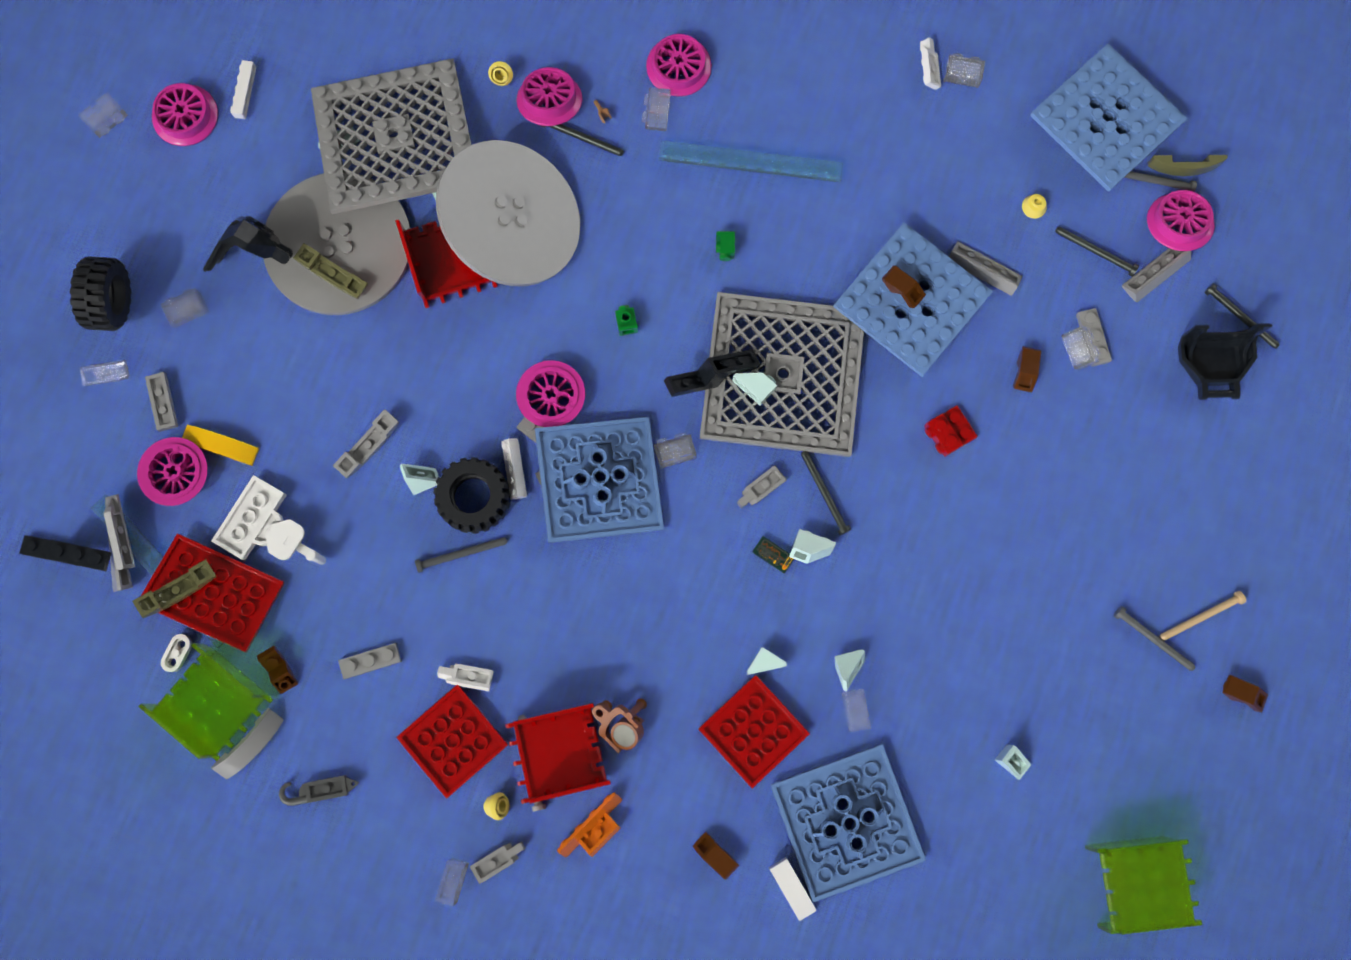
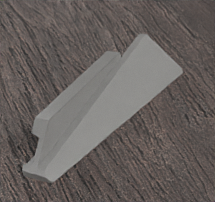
M119 494L105 497L106 508L104 510L109 552H112L110 564L113 592L133 588L129 569L135 567Z

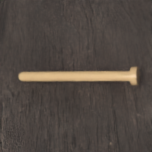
M1237 591L1228 600L1161 633L1159 638L1165 641L1237 603L1242 605L1246 603V597L1241 591Z

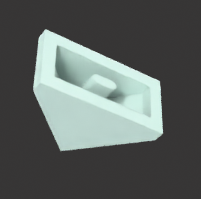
M401 463L400 468L404 480L413 495L437 486L436 480L439 476L436 468Z
M761 647L746 672L747 675L785 667L787 664L776 655Z
M862 649L835 656V668L845 691L849 689L865 662V651Z
M1006 745L995 758L996 762L1018 780L1022 778L1031 766L1030 762L1014 745Z

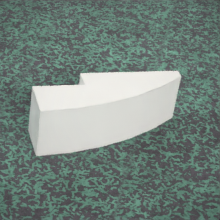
M786 857L769 867L799 921L817 911Z

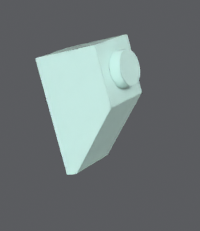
M736 373L732 380L760 406L777 387L775 379L770 375L766 376L764 373Z

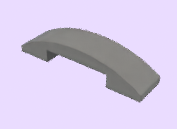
M386 409L372 422L373 426L349 452H345L333 465L346 479L358 471L381 448L399 424V421Z
M267 708L254 722L255 726L228 754L225 752L211 769L226 780L238 773L270 741L284 721L283 718L270 708Z

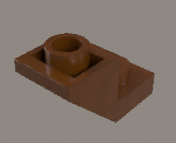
M893 265L882 278L889 291L901 294L909 308H915L926 296L919 283L897 266Z
M1022 346L1017 360L1019 369L1013 383L1014 389L1032 393L1039 374L1041 350Z
M275 646L257 655L258 661L269 673L270 682L280 694L298 685V681L286 659Z
M1232 675L1228 676L1227 681L1223 685L1222 693L1230 700L1245 703L1254 711L1262 713L1268 694L1260 687Z
M707 832L692 846L702 859L725 880L739 866L734 858L721 848Z

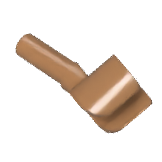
M594 100L593 103L599 111L598 115L602 123H605L604 119L606 117L612 119L608 109L601 107L599 102Z

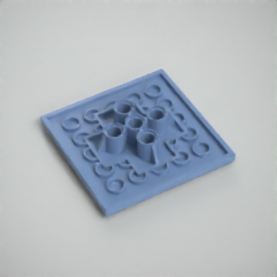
M1109 43L1030 114L1108 192L1187 120L1167 98Z
M904 222L833 307L922 377L993 291ZM893 265L915 279L919 285L926 287L927 290L924 291L926 296L915 308H909L901 294L891 293L883 282V276ZM922 311H928L930 316H924ZM895 313H901L904 318H897Z
M649 417L535 428L548 543L664 530ZM594 455H600L603 461L597 463L593 460L592 457ZM620 471L623 473L624 478L621 480L616 479L614 473ZM598 473L603 474L605 480L599 482L595 479V475ZM581 475L586 479V482L579 484L575 478ZM600 492L605 493L607 500H599L597 494Z
M883 744L771 784L812 902L926 861ZM841 798H845L847 801L844 809L837 807V801ZM866 811H871L873 815L869 822H865L863 819V814ZM847 818L854 820L852 828H845L844 822ZM828 825H834L835 832L833 835H826L825 829ZM856 837L860 838L861 845L858 848H853L851 845L852 840Z

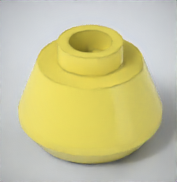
M497 61L489 67L488 75L494 84L506 86L512 81L513 71L506 62Z
M1040 194L1027 196L1022 202L1024 214L1033 219L1042 217L1047 210L1045 198Z
M497 792L487 797L483 807L489 817L494 820H502L508 814L510 804L504 793Z

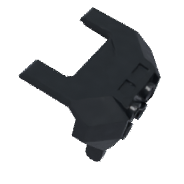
M241 216L232 221L207 260L203 271H211L216 263H220L229 249L235 245L261 258L271 257L282 264H286L293 256V251L282 244L274 234V231L251 216Z
M1255 324L1247 330L1237 332L1208 333L1206 332L1209 329V325H1195L1181 336L1178 344L1179 362L1197 385L1199 400H1207L1208 398H1240V381L1258 358L1257 337L1271 328L1272 324ZM1229 385V390H1208V386Z

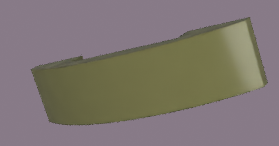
M1154 155L1147 165L1153 170L1168 175L1194 176L1216 169L1228 157L1227 155H1208L1203 162H1173L1172 155Z
M303 243L293 257L294 260L356 299L360 297L368 285L367 282L342 269L305 243Z
M207 560L188 569V573L156 591H149L133 600L132 602L141 617L146 618L180 602L217 577Z

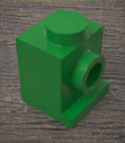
M716 231V253H719L721 261H730L735 257V231Z
M629 305L618 307V310H615L619 336L638 333L634 307L629 308ZM629 316L628 320H623V317Z

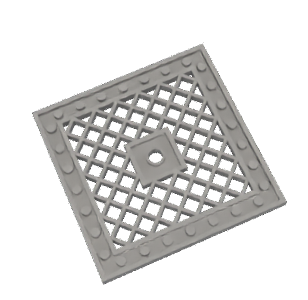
M454 58L311 88L331 214L437 192L441 175L446 168L442 165L445 160L451 161L454 158L450 155L452 151H454V156H456L459 152L472 145ZM431 85L436 87L433 91L428 90ZM413 88L418 90L415 95L410 93ZM395 92L400 94L397 99L392 97ZM423 94L428 96L425 101L420 99ZM377 96L382 98L379 103L374 101ZM405 98L410 99L407 105L402 103ZM434 99L439 101L436 106L431 105ZM359 100L364 101L361 107L356 105ZM388 101L392 103L389 109L385 107ZM342 103L345 104L346 107L343 110L338 109ZM416 103L421 105L418 110L413 108ZM370 105L375 107L371 112L367 111ZM398 107L403 109L400 114L395 112ZM352 109L356 110L353 116L349 115ZM426 109L431 110L428 116L423 114ZM380 111L385 113L381 118L377 116ZM437 114L442 116L439 121L434 120ZM365 115L367 116L363 122L360 121L359 118ZM344 118L349 120L345 126L341 124ZM419 118L424 120L421 125L416 124ZM446 121H448L449 127L444 125ZM354 124L359 126L356 131L351 129ZM429 124L434 125L431 131L426 129ZM365 129L369 131L366 137L361 135ZM440 129L445 131L442 136L437 135ZM394 132L398 133L396 137H389ZM347 133L352 135L348 141L343 139ZM422 133L427 135L424 140L418 138ZM449 136H451L452 142L447 140ZM357 139L362 141L358 146L354 145ZM432 139L437 141L434 146L429 144ZM415 143L419 144L416 150H414L416 148ZM443 144L448 146L445 152L439 150ZM367 145L372 146L369 152L364 150ZM349 148L354 150L350 156L345 154ZM425 148L430 150L426 156L421 154ZM376 152H378L379 158L374 156ZM406 152L412 154L408 160L403 158ZM360 154L365 156L361 162L356 160ZM435 154L441 156L437 162L432 160ZM388 156L393 158L390 163L385 162ZM417 158L422 160L419 165L413 163ZM370 160L375 162L372 167L366 165ZM398 162L404 164L401 169L395 167ZM351 164L356 165V168L353 171H350L348 169L351 166ZM427 164L433 166L429 171L424 169ZM380 166L385 167L382 173L377 171ZM409 167L414 169L411 175L405 173ZM362 169L367 171L364 177L358 175ZM391 171L396 173L392 179L387 177ZM373 175L378 177L374 183L369 181ZM354 179L360 181L355 187L350 185Z
M717 292L709 358L729 354L730 344L735 349L732 353L740 352L749 345L755 355L763 362L758 369H754L750 373H759V370L765 366L764 374L772 376L776 381L777 387L772 395L777 402L770 407L765 401L763 405L767 410L759 414L754 408L757 403L751 404L746 398L748 395L746 393L743 394L730 379V375H727L718 387L705 390L700 439L851 457L864 331L830 305ZM747 316L757 317V318L754 319L753 321H751ZM743 317L748 325L740 329L736 322ZM766 318L776 320L770 324ZM760 320L767 326L761 331L754 325ZM785 321H793V323L788 326ZM778 322L785 328L779 334L773 328ZM804 323H810L812 325L809 328H807L804 325ZM797 324L804 330L798 336L792 330ZM822 325H827L831 327L825 330V328ZM733 326L737 330V333L731 337V331ZM816 326L822 332L817 338L810 332ZM751 327L756 335L749 340L744 332ZM834 329L841 335L836 340L829 334ZM768 330L775 336L769 342L763 336ZM787 332L793 337V340L788 344L782 339V336ZM806 334L812 340L807 346L800 340ZM741 335L746 343L738 347L733 340ZM823 337H826L831 343L826 348L819 343V340ZM757 338H760L765 344L759 349L752 343ZM842 339H843V349H841L840 346L837 344V343L840 342ZM776 340L783 346L777 352L771 346ZM795 342L802 348L796 354L790 348ZM814 344L820 350L815 356L808 350ZM833 346L839 352L834 358L827 352ZM768 348L771 353H767L765 359L761 352ZM786 350L790 355H783L781 353ZM804 352L810 358L805 364L804 357H799ZM821 355H824L829 361L823 367L817 361V358ZM840 357H842V358H841V368H840V367L838 366V364L835 362V361L838 360ZM812 362L819 369L813 374L806 368ZM831 364L837 370V373L833 376H830L825 370ZM786 370L789 376L785 379L780 378L778 372ZM804 371L808 378L802 382V375ZM819 373H822L827 379L821 385L814 378ZM838 375H840L839 386L833 380ZM727 380L731 387L724 392ZM810 380L817 387L811 393L804 386ZM829 382L835 388V391L830 395L823 389ZM802 389L807 396L799 401L795 395H800ZM735 390L740 397L732 402L727 394ZM818 391L825 397L819 403L813 397ZM777 393H784L786 395L780 398ZM838 393L836 404L833 401L832 397ZM791 396L796 404L789 409L783 401ZM723 398H725L729 405L722 410ZM807 399H810L815 405L809 411L802 404ZM741 400L748 406L742 412L735 406ZM826 401L833 406V409L828 413L821 407ZM780 404L786 412L778 417L773 409ZM798 406L804 412V415L799 419L792 413ZM733 408L737 416L730 421L725 412ZM816 409L823 415L818 421L811 415ZM751 410L756 418L749 423L743 415ZM836 411L834 423V421L829 416ZM770 412L775 420L768 425L762 417ZM787 415L794 421L788 427L781 420ZM721 416L725 419L726 422L721 421ZM806 417L813 423L808 429H805L800 423ZM741 418V420L745 424H739L734 422ZM825 419L832 426L826 432L819 425ZM759 420L763 424V426H756L753 424ZM776 423H779V425L783 429L773 428L772 426H774ZM797 425L801 429V431L790 429ZM816 427L820 433H814L809 431ZM832 430H834V435H831L829 433Z

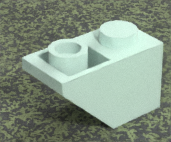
M799 529L789 557L808 564L831 555L836 542L826 537L812 534L810 531Z

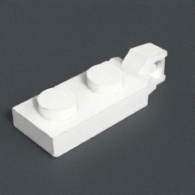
M927 38L920 41L921 63L924 72L923 81L926 86L936 90L941 88L938 54L934 51L933 39Z
M455 663V665H450V668L439 666L437 675L438 678L445 679L446 683L451 685L490 691L494 671Z

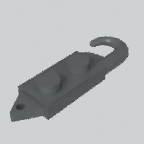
M346 775L307 782L301 785L299 797L287 798L285 795V789L292 784L287 782L281 786L279 798L283 804L295 806L349 795V792L360 782L350 779Z

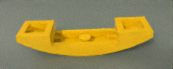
M188 424L182 438L190 440L201 449L253 466L259 451L258 447Z

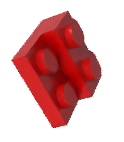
M957 405L924 425L925 433L930 439L934 440L936 450L939 454H943L944 457L978 437Z

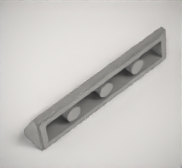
M958 241L949 255L953 261L970 274L1011 296L1023 277Z
M1168 248L1125 282L1122 288L1135 302H1139L1191 260V251H1177Z

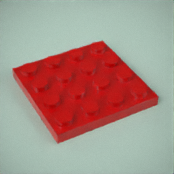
M757 675L748 681L698 728L752 789L810 734Z
M456 685L396 737L446 799L509 745L459 685Z

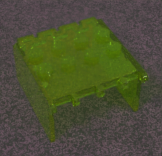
M193 643L191 646L200 653L197 660L201 665L193 662L183 675L188 680L186 681L180 677L170 689L174 696L167 693L158 705L141 703L138 707L198 759L213 758L218 761L220 758L218 754L225 745L230 748L235 746L230 740L240 729L246 733L248 728L243 724L252 714L257 717L261 715V712L257 710L259 705L264 700L271 703L273 699L219 652L213 650L208 645Z
M1159 836L1085 845L1086 850L1099 853L1102 869L1109 868L1108 872H1102L1105 890H1112L1113 892L1106 893L1108 911H1116V914L1109 915L1110 922L1097 923L1098 928L1110 934L1120 933L1123 935L1203 925L1202 920H1195L1193 906H1199V901L1191 900L1189 885L1196 883L1195 879H1188L1185 865L1192 863V859L1184 858L1182 845L1189 844L1188 839L1177 840Z

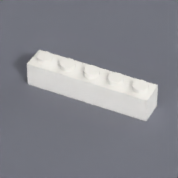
M242 60L239 66L240 72L237 76L238 82L235 86V96H233V106H231L230 111L234 118L246 119L256 65L252 61Z
M508 438L501 443L510 499H522L527 497L519 442L518 439Z

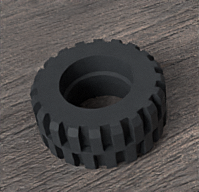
M88 256L76 264L70 281V305H72V313L75 315L76 322L83 328L88 330L116 331L127 321L131 304V282L125 265L118 259Z
M471 457V460L462 458L458 463L452 462L449 469L444 468L441 472L443 474L442 477H438L436 480L437 488H434L433 492L435 495L434 504L437 506V511L443 520L456 530L458 529L464 533L472 532L473 534H477L479 531L486 532L490 530L491 526L494 525L495 527L498 525V521L500 518L503 519L505 517V511L509 509L510 505L509 486L498 468L487 460H479L475 457ZM469 479L484 481L490 490L488 503L483 509L475 513L463 512L455 503L457 488Z

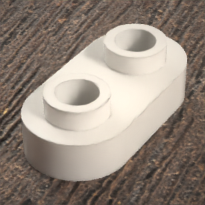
M178 634L171 639L161 659V667L165 671L176 672L183 666L193 644L192 639L188 635ZM182 641L185 642V646L183 648H181L180 643ZM173 659L176 660V664L174 666L171 665V661Z

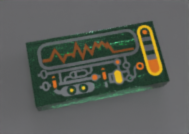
M762 536L752 551L753 554L783 574L794 560L789 557L790 554L764 536Z

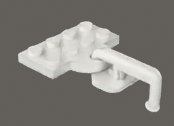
M254 475L211 540V542L244 561L254 546L259 545L262 547L267 546L268 552L280 560H288L295 551H298L306 556V559L309 561H314L320 565L326 563L324 556L301 543L305 535L304 528L292 520L284 521L277 512L287 494Z

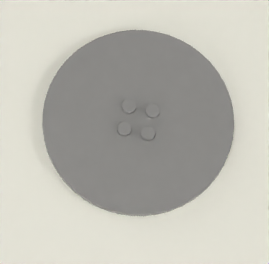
M503 140L483 141L459 152L446 166L441 175L436 192V211L441 230L454 253L474 272L499 284L520 287L542 283L555 276L568 264L579 241V210L567 181L559 170L545 157L518 143Z
M324 174L316 175L292 187L272 209L266 226L274 231V234L282 244L292 249L293 256L286 264H282L271 257L265 258V267L276 287L290 301L306 310L325 315H345L359 312L384 299L393 291L408 267V261L395 220L399 219L405 230L410 229L409 220L398 200L331 214ZM371 178L369 179L370 182H375V180ZM354 179L350 185L355 187L360 181ZM303 243L318 251L323 257L350 274L352 273L367 282L368 285L360 297L356 299L346 294L294 260L293 257Z

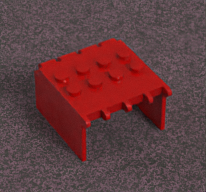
M395 220L417 293L422 298L425 308H430L428 301L440 298L442 304L446 303L444 296L458 292L459 297L463 298L462 291L476 287L478 293L482 292L480 285L492 282L494 288L498 287L496 282L474 272L458 258L446 241L441 227H438L436 221L422 225L423 232H420L418 226L405 230L400 220Z
M593 703L505 724L506 728L514 727L516 741L509 742V746L518 744L521 759L513 762V765L522 764L525 780L519 781L517 784L518 786L526 784L528 798L522 799L521 804L528 802L531 804L611 784L610 780L606 777L604 765L596 767V763L603 762L600 746L592 747L591 743L599 742L596 727L588 728L587 724L594 722L591 709L594 707Z

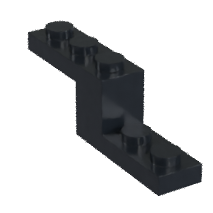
M753 349L707 358L697 371L668 376L665 378L664 383L671 397L716 388L727 375L758 369L761 364Z
M24 535L19 552L22 555L105 572L107 571L112 553Z

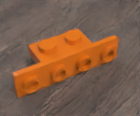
M615 792L606 796L603 803L597 809H594L582 824L575 828L574 833L561 842L557 852L566 858L580 844L593 857L621 829L609 814L623 799Z

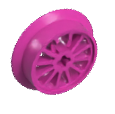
M685 34L669 35L659 41L650 51L646 63L647 74L652 84L661 92L671 96H687L700 90L708 81L712 68L711 59L706 48L695 38ZM668 56L670 59L664 61L663 57ZM691 65L699 66V69L696 70ZM669 69L666 74L662 72L663 70ZM686 69L693 74L691 77L688 76ZM673 72L676 74L675 79L670 78ZM683 73L685 79H678L679 74Z
M553 67L540 68L531 72L524 79L517 94V107L522 116L528 121L542 126H555L569 121L578 113L582 105V92L578 84L565 71Z
M185 83L172 84L161 90L154 100L152 109L153 127L164 141L172 145L190 146L197 144L210 135L217 123V104L212 95L199 86ZM202 107V111L195 110ZM189 121H193L192 125L187 126ZM175 122L174 128H170V126Z
M1178 190L1163 195L1152 203L1147 213V225L1153 237L1162 245L1173 250L1192 251L1199 249L1209 242L1214 233L1213 209L1203 196L1193 191Z
M554 360L539 362L528 368L521 376L516 389V401L521 413L530 422L541 427L562 426L569 423L578 415L585 400L584 383L577 371L563 362ZM554 375L552 385H549L547 376ZM559 376L564 378V380L556 388L557 377ZM544 378L545 388L537 382L539 379ZM567 382L570 383L571 388L560 391ZM533 385H536L542 392L532 391L531 388ZM554 392L555 397L549 399L547 394ZM574 392V396L572 397L568 393ZM529 395L540 396L541 398L530 401ZM563 397H566L569 400L568 404L565 406L559 404V401ZM543 402L537 410L531 407L532 405ZM548 405L546 415L539 414ZM551 406L554 407L556 416H549ZM557 408L564 412L559 414Z
M169 437L159 440L144 452L139 461L137 469L139 486L142 492L157 504L175 506L186 503L194 498L204 486L208 470L206 458L201 449L190 440L180 437ZM183 454V461L177 463L176 458ZM165 456L169 462L167 465L161 462V459ZM158 464L164 467L163 471L156 470ZM195 467L194 472H187L188 470ZM155 474L164 475V477L155 481ZM186 476H194L193 481L188 480ZM183 480L189 483L187 488H185ZM165 481H167V482L165 483V485L162 487V489L160 490V489L158 488V485L161 484V483H163V482H165ZM178 484L181 488L179 493H177ZM172 485L171 493L166 494L167 490Z

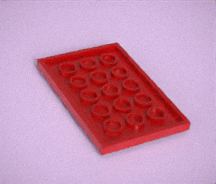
M177 533L141 596L149 591H156L188 573V569L207 560L217 577L187 598L158 613L247 653L285 584L284 581Z

